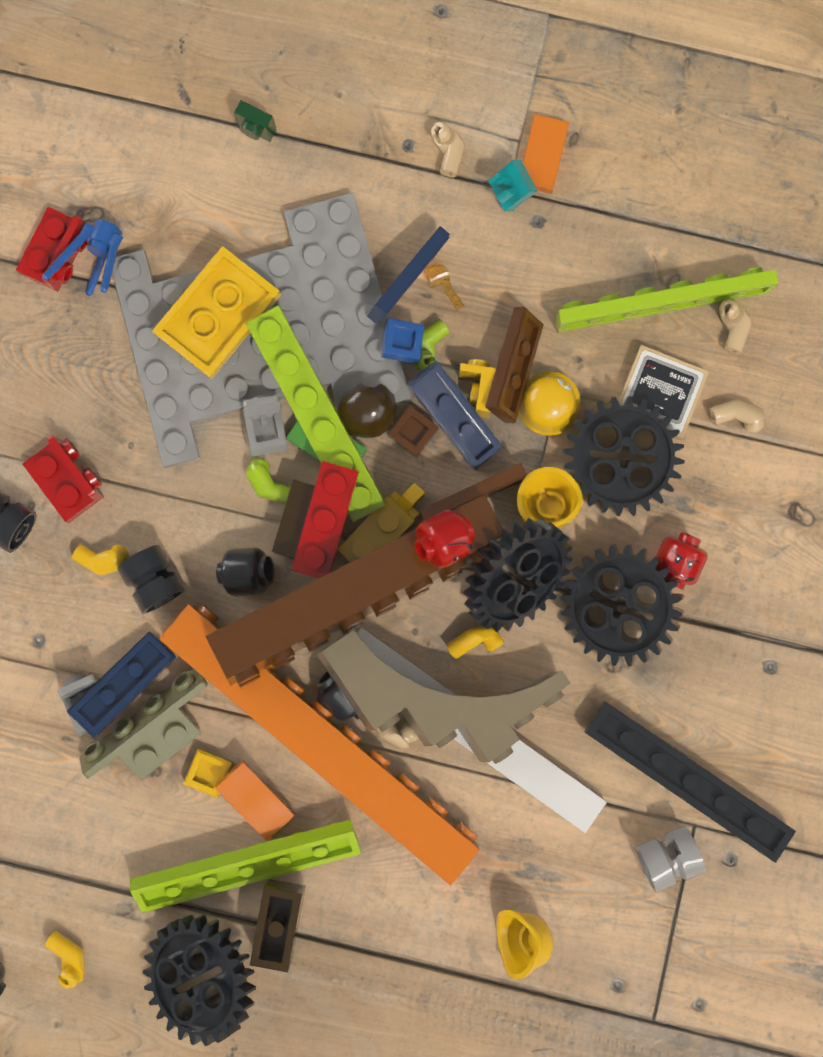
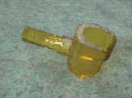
M441 264L427 268L425 273L430 287L442 285L444 292L457 311L465 307L452 287L447 268Z

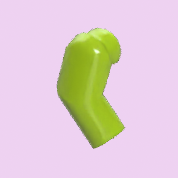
M438 319L423 331L420 361L414 364L417 369L423 370L434 360L436 361L435 344L450 334L448 327L441 319Z
M255 458L246 469V477L256 495L286 504L291 486L273 482L269 474L270 465L265 459Z

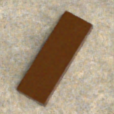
M514 307L485 405L486 409L504 423H516L544 326L525 307Z
M522 463L516 464L421 509L420 516L425 521L444 510L453 511L484 494L486 498L522 482L526 477L525 469Z

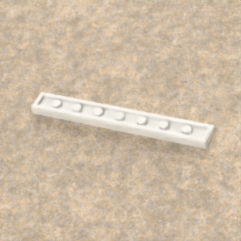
M363 628L357 633L373 654L397 673L423 687L456 695ZM455 729L457 737L454 740L474 753L459 730ZM520 740L511 746L513 753L497 764L493 761L486 762L584 833L587 832L607 803Z

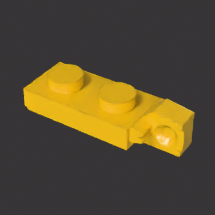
M415 482L402 496L394 491L389 497L385 498L387 504L373 511L338 548V551L349 562H352L400 538L413 525L414 519L419 515V512L413 507L425 496V492Z

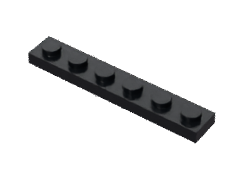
M606 701L603 702L584 731L585 734L775 863L796 833L794 829Z

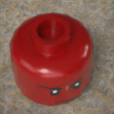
M444 510L418 525L416 531L417 540L414 542V547L422 561L430 562L438 568H444L470 554L475 539L474 528L463 514Z
M680 532L678 538L674 536L665 537L656 556H660L657 567L661 570L671 566L672 569L666 578L668 581L679 579L680 583L676 587L683 590L685 585L697 583L708 558L707 552L699 547L702 540L684 532Z

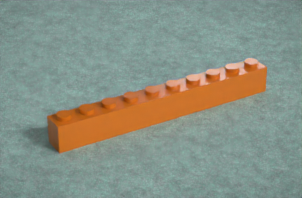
M188 604L159 640L451 886L480 851L479 845L475 842L478 835L461 821L457 826L445 817L449 811L433 797L427 802L416 792L420 788L417 783L403 772L399 777L387 768L391 762L374 748L370 753L359 744L362 738L346 724L342 728L338 727L330 720V717L333 715L318 700H315L313 704L307 701L301 695L304 689L289 676L284 680L272 671L274 669L273 665L259 671L261 677L240 688L238 683L230 686L205 637L221 628L215 623L219 617L203 604L199 608Z

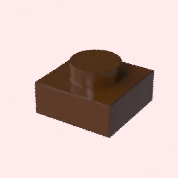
M409 405L388 433V437L418 458L437 433L439 427Z

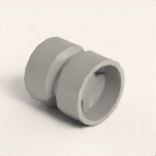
M686 826L665 833L664 841L660 842L653 838L635 846L642 868L655 893L675 886L678 877L687 881L706 873L700 851Z

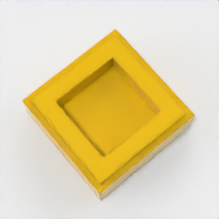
M198 748L183 784L219 798L221 794L215 789V785L230 772L234 762Z

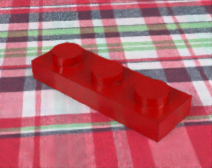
M322 461L291 571L318 579L331 573L359 471Z

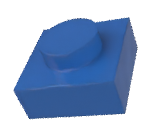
M388 318L384 327L381 357L417 364L421 357L424 325Z

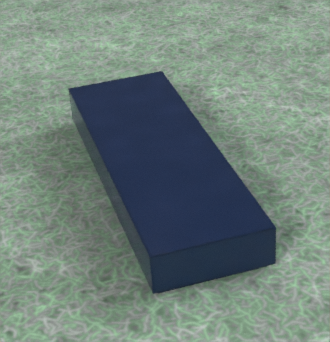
M440 226L371 309L367 317L376 325L381 323L448 241L450 234Z
M434 360L406 384L472 469H478L503 448L438 361Z
M149 631L66 711L67 714L95 739L176 659V656Z

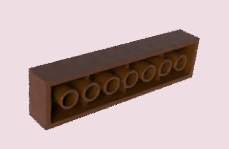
M485 494L453 510L457 514L460 513L466 516L475 532V539L470 554L444 568H438L430 562L422 561L414 547V542L417 540V529L205 636L230 686L238 683L240 688L258 680L261 677L259 671L270 665H273L275 670L295 660V652L307 647L309 652L314 651L329 642L330 634L341 630L342 634L355 630L363 625L362 621L365 620V616L374 612L376 617H379L396 608V603L400 601V598L407 595L412 600L430 590L429 586L434 584L433 581L440 578L443 583L460 575L462 569L467 567V563L471 561L473 563L481 562L483 558L480 556L479 551H489L491 548L489 540L493 538L499 541L503 529Z

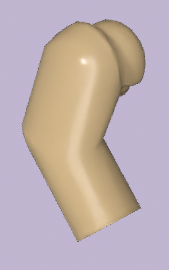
M437 122L431 129V137L444 155L440 173L447 177H456L464 151V143L451 125L445 122Z
M726 299L719 306L720 317L729 331L724 350L740 355L751 328V320L739 302L734 299Z
M737 399L709 408L710 418L714 425L737 419L744 422V428L750 433L760 432L765 426L764 419L766 416L763 410L744 400Z
M404 723L399 729L393 725L383 732L379 728L375 729L381 739L400 749L409 748V744L418 739L409 723Z

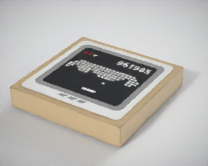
M640 345L619 396V405L623 406L626 397L632 396L633 407H637L642 399L647 400L646 411L648 412L654 407L659 406L661 409L657 418L661 420L670 416L672 420L666 428L668 431L678 429L680 433L674 438L681 441L684 438L709 371Z

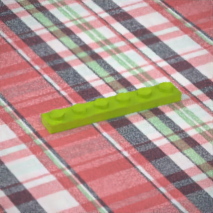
M755 267L741 272V276L728 278L727 274H717L706 278L704 283L692 285L690 280L680 281L670 285V289L656 291L655 287H648L635 291L634 296L620 298L619 294H610L599 298L597 303L584 305V301L581 300L572 301L562 306L563 309H559L555 317L557 333L720 303L726 299L736 300L768 294L779 284L776 269L763 271L762 267Z
M278 305L245 323L320 462L324 461L360 472L348 512L352 521L354 522L386 505L385 499L281 306Z
M350 819L317 829L298 832L276 840L260 842L235 851L223 852L198 861L186 862L182 865L157 872H149L130 879V892L141 912L145 913L360 855L361 849L352 820Z

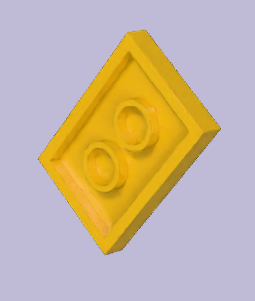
M222 246L152 332L212 380L250 334L245 323L269 311L279 299L281 293Z

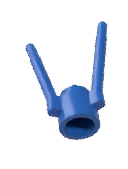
M102 219L96 220L93 226L85 223L81 233L42 275L43 280H49L86 240L88 243L87 250L98 257L89 279L86 295L91 296L93 294L105 260L106 264L100 291L106 293L111 280L117 250L123 239L122 231L113 223Z

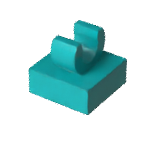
M512 160L488 180L504 212L513 211L537 192L522 160Z

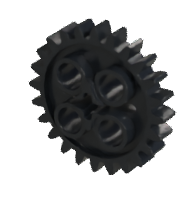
M632 396L626 397L623 406L619 405L616 397H611L610 408L606 409L601 401L597 402L598 413L595 415L585 409L583 412L587 422L585 424L578 421L573 422L574 426L579 430L578 435L567 434L566 436L567 439L574 443V447L563 449V453L573 456V461L567 462L563 466L564 469L575 470L572 478L576 482L581 483L582 495L587 492L590 494L587 505L592 506L599 500L601 501V513H605L609 506L612 505L614 506L615 515L620 517L623 507H627L632 516L636 515V505L639 504L647 512L650 511L649 500L651 498L662 504L664 501L660 491L662 489L669 492L674 491L673 487L668 483L669 478L681 479V475L673 470L674 465L685 463V460L675 457V452L683 449L684 444L673 443L672 441L680 431L678 429L668 431L666 428L672 418L668 416L659 420L657 418L661 409L659 406L654 407L650 412L646 411L647 400L642 399L637 407H633ZM608 425L615 430L616 440L611 446L603 447L598 443L596 435L601 427ZM641 429H648L653 435V443L646 450L638 449L634 443L635 434ZM622 446H626L627 452L656 456V461L627 460L625 465L620 467V461L611 458L591 457L590 452L592 450L621 452ZM600 463H608L613 470L612 478L606 483H598L593 478V470ZM638 466H645L650 476L648 482L643 486H634L630 479L631 472Z
M528 518L524 526L517 521L511 533L505 528L502 529L499 541L493 538L489 540L491 545L489 551H479L480 556L483 558L481 562L471 564L470 567L475 570V574L465 578V581L470 585V587L463 591V594L468 598L464 602V605L470 610L468 613L487 630L491 627L495 632H498L502 627L506 631H510L514 623L518 627H522L527 616L533 621L535 619V611L538 608L542 611L546 610L545 602L547 599L555 600L557 598L553 592L556 588L564 587V583L560 581L561 577L570 574V570L565 567L573 561V558L568 555L573 549L567 543L569 538L552 522L547 523L542 518L537 522ZM508 565L525 579L531 580L535 584L530 586L524 583L518 576L510 571H506L502 567Z
M616 544L610 545L608 556H606L601 548L595 550L596 561L587 555L584 556L582 562L586 569L584 570L577 566L573 567L571 571L577 580L567 579L564 582V585L572 590L571 593L563 594L560 597L564 602L570 603V607L561 611V615L572 617V621L565 626V629H577L578 634L574 637L573 642L577 643L585 640L587 642L583 652L585 654L594 648L598 650V662L608 654L611 655L612 666H616L621 657L625 658L628 666H632L635 655H638L641 661L645 663L649 659L648 649L654 654L660 655L662 648L659 641L668 645L671 644L673 639L667 630L678 631L680 629V625L672 620L673 617H680L684 614V610L674 607V603L683 600L684 595L672 592V589L680 581L679 579L667 580L666 576L672 568L668 566L660 570L657 567L660 561L659 555L651 561L646 560L647 548H642L637 556L633 555L631 544H627L621 554ZM612 571L620 578V587L618 589L612 590L604 585L602 580L604 572ZM644 585L651 587L656 594L655 602L652 604L641 602L637 596L638 587ZM591 591H598V593L613 601L624 597L627 599L625 604L627 607L651 613L653 619L649 620L632 609H626L623 613L617 611V603L596 598L591 595ZM591 606H599L604 609L607 616L605 623H596L590 618L589 609ZM629 620L637 622L641 626L642 635L638 638L629 637L624 632V622Z
M193 915L182 919L179 918L168 923L167 927L158 930V938L149 942L153 951L144 955V958L151 966L142 972L151 978V983L145 985L144 990L153 991L154 997L148 1003L149 1005H158L160 1007L156 1016L157 1020L166 1016L168 1019L166 1030L168 1032L177 1027L179 1040L189 1036L191 1045L202 1041L204 1046H208L215 1041L220 1043L241 1029L240 1024L249 1018L245 1010L252 1007L255 1003L247 995L256 990L255 985L247 982V977L254 974L255 971L251 968H245L243 964L250 955L249 953L239 954L237 951L242 941L239 939L231 942L229 940L231 929L227 928L219 932V920L216 919L207 923L206 915L195 919ZM217 966L221 967L222 973L181 993L176 991V987Z

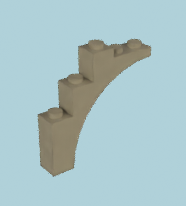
M354 630L346 633L316 654L367 730L379 728L383 732L389 729L401 719L398 715L401 711L424 746H434L436 744L438 748H441L457 737L455 729H458L480 762L493 761L495 764L513 753L511 746L520 740L512 726L514 725L518 729L530 722L535 717L532 711L542 704L548 707L564 696L561 690L570 684L563 671H556L547 674L527 687L503 695L490 697L450 695L423 687L394 671L373 654Z

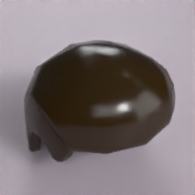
M359 383L355 388L343 394L337 412L351 435L361 438H375L381 436L390 428L397 405L394 394L385 385L378 384L375 387H367L363 383Z

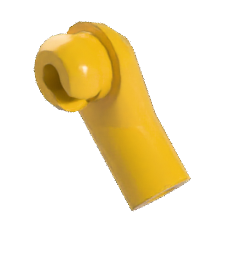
M80 544L75 549L71 559L91 572L104 576L118 571V565L129 558V552L124 546L116 544L111 547V550L97 554L83 544Z
M483 626L466 630L448 642L446 646L449 653L455 659H458L482 642L485 645V649L488 652H492L504 644V639L491 627L487 630Z
M55 930L46 941L44 947L61 958L62 971L58 976L60 985L68 989L74 988L77 983L83 980L86 972L84 952L79 945Z

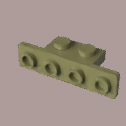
M194 668L179 674L170 687L161 694L151 696L134 715L120 720L114 726L112 732L100 741L97 740L90 743L84 749L79 758L82 774L89 779L118 756L140 780L148 776L201 734L199 727L181 707L208 686L206 679Z

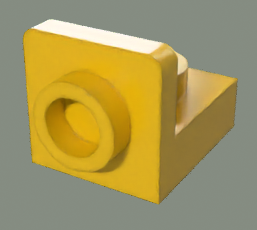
M469 360L468 364L460 363L459 378L480 381V384L472 383L470 404L476 406V412L480 417L490 418V411L485 408L496 368L490 367V363L483 360Z

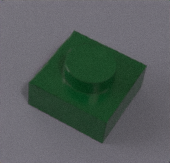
M240 100L234 111L240 131L254 140L263 138L271 142L277 131L273 116Z

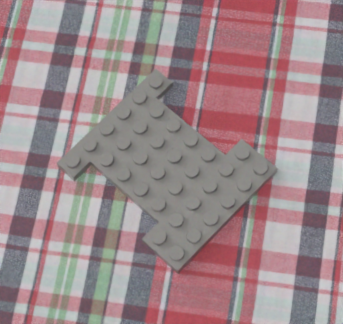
M350 193L284 211L293 246L241 259L242 262L280 291L281 296L270 310L278 305L281 306L324 388L332 386L337 408L343 394L355 388L359 383H363L367 387H375L378 384L385 385L394 394L396 405L410 402L411 397L406 385L401 361L381 357L384 327L388 315L377 325L367 317L371 309L382 297L354 194ZM143 249L117 256L112 274L162 465L164 468H169L201 459L192 424L242 411V402L257 395H278L280 400L286 398L251 333L212 380L154 335L152 330L201 271L154 283L147 254Z

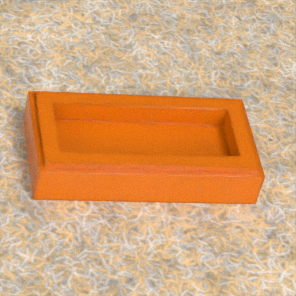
M534 114L523 164L537 191L552 194L569 122Z
M244 760L238 763L215 785V789L266 841L295 816L292 809Z

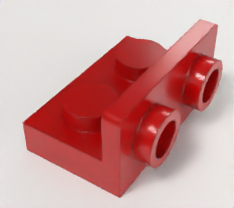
M47 207L16 271L24 277L59 292L62 284H66L70 280L74 269L73 262L78 252H82L86 248L87 241L85 240L49 280H43L42 275L81 233L85 221L76 215L72 218L53 208Z
M52 434L47 438L49 444L22 465L66 523H70L104 498L98 489L102 483L89 467L85 470L76 460L80 453L67 438L62 441Z

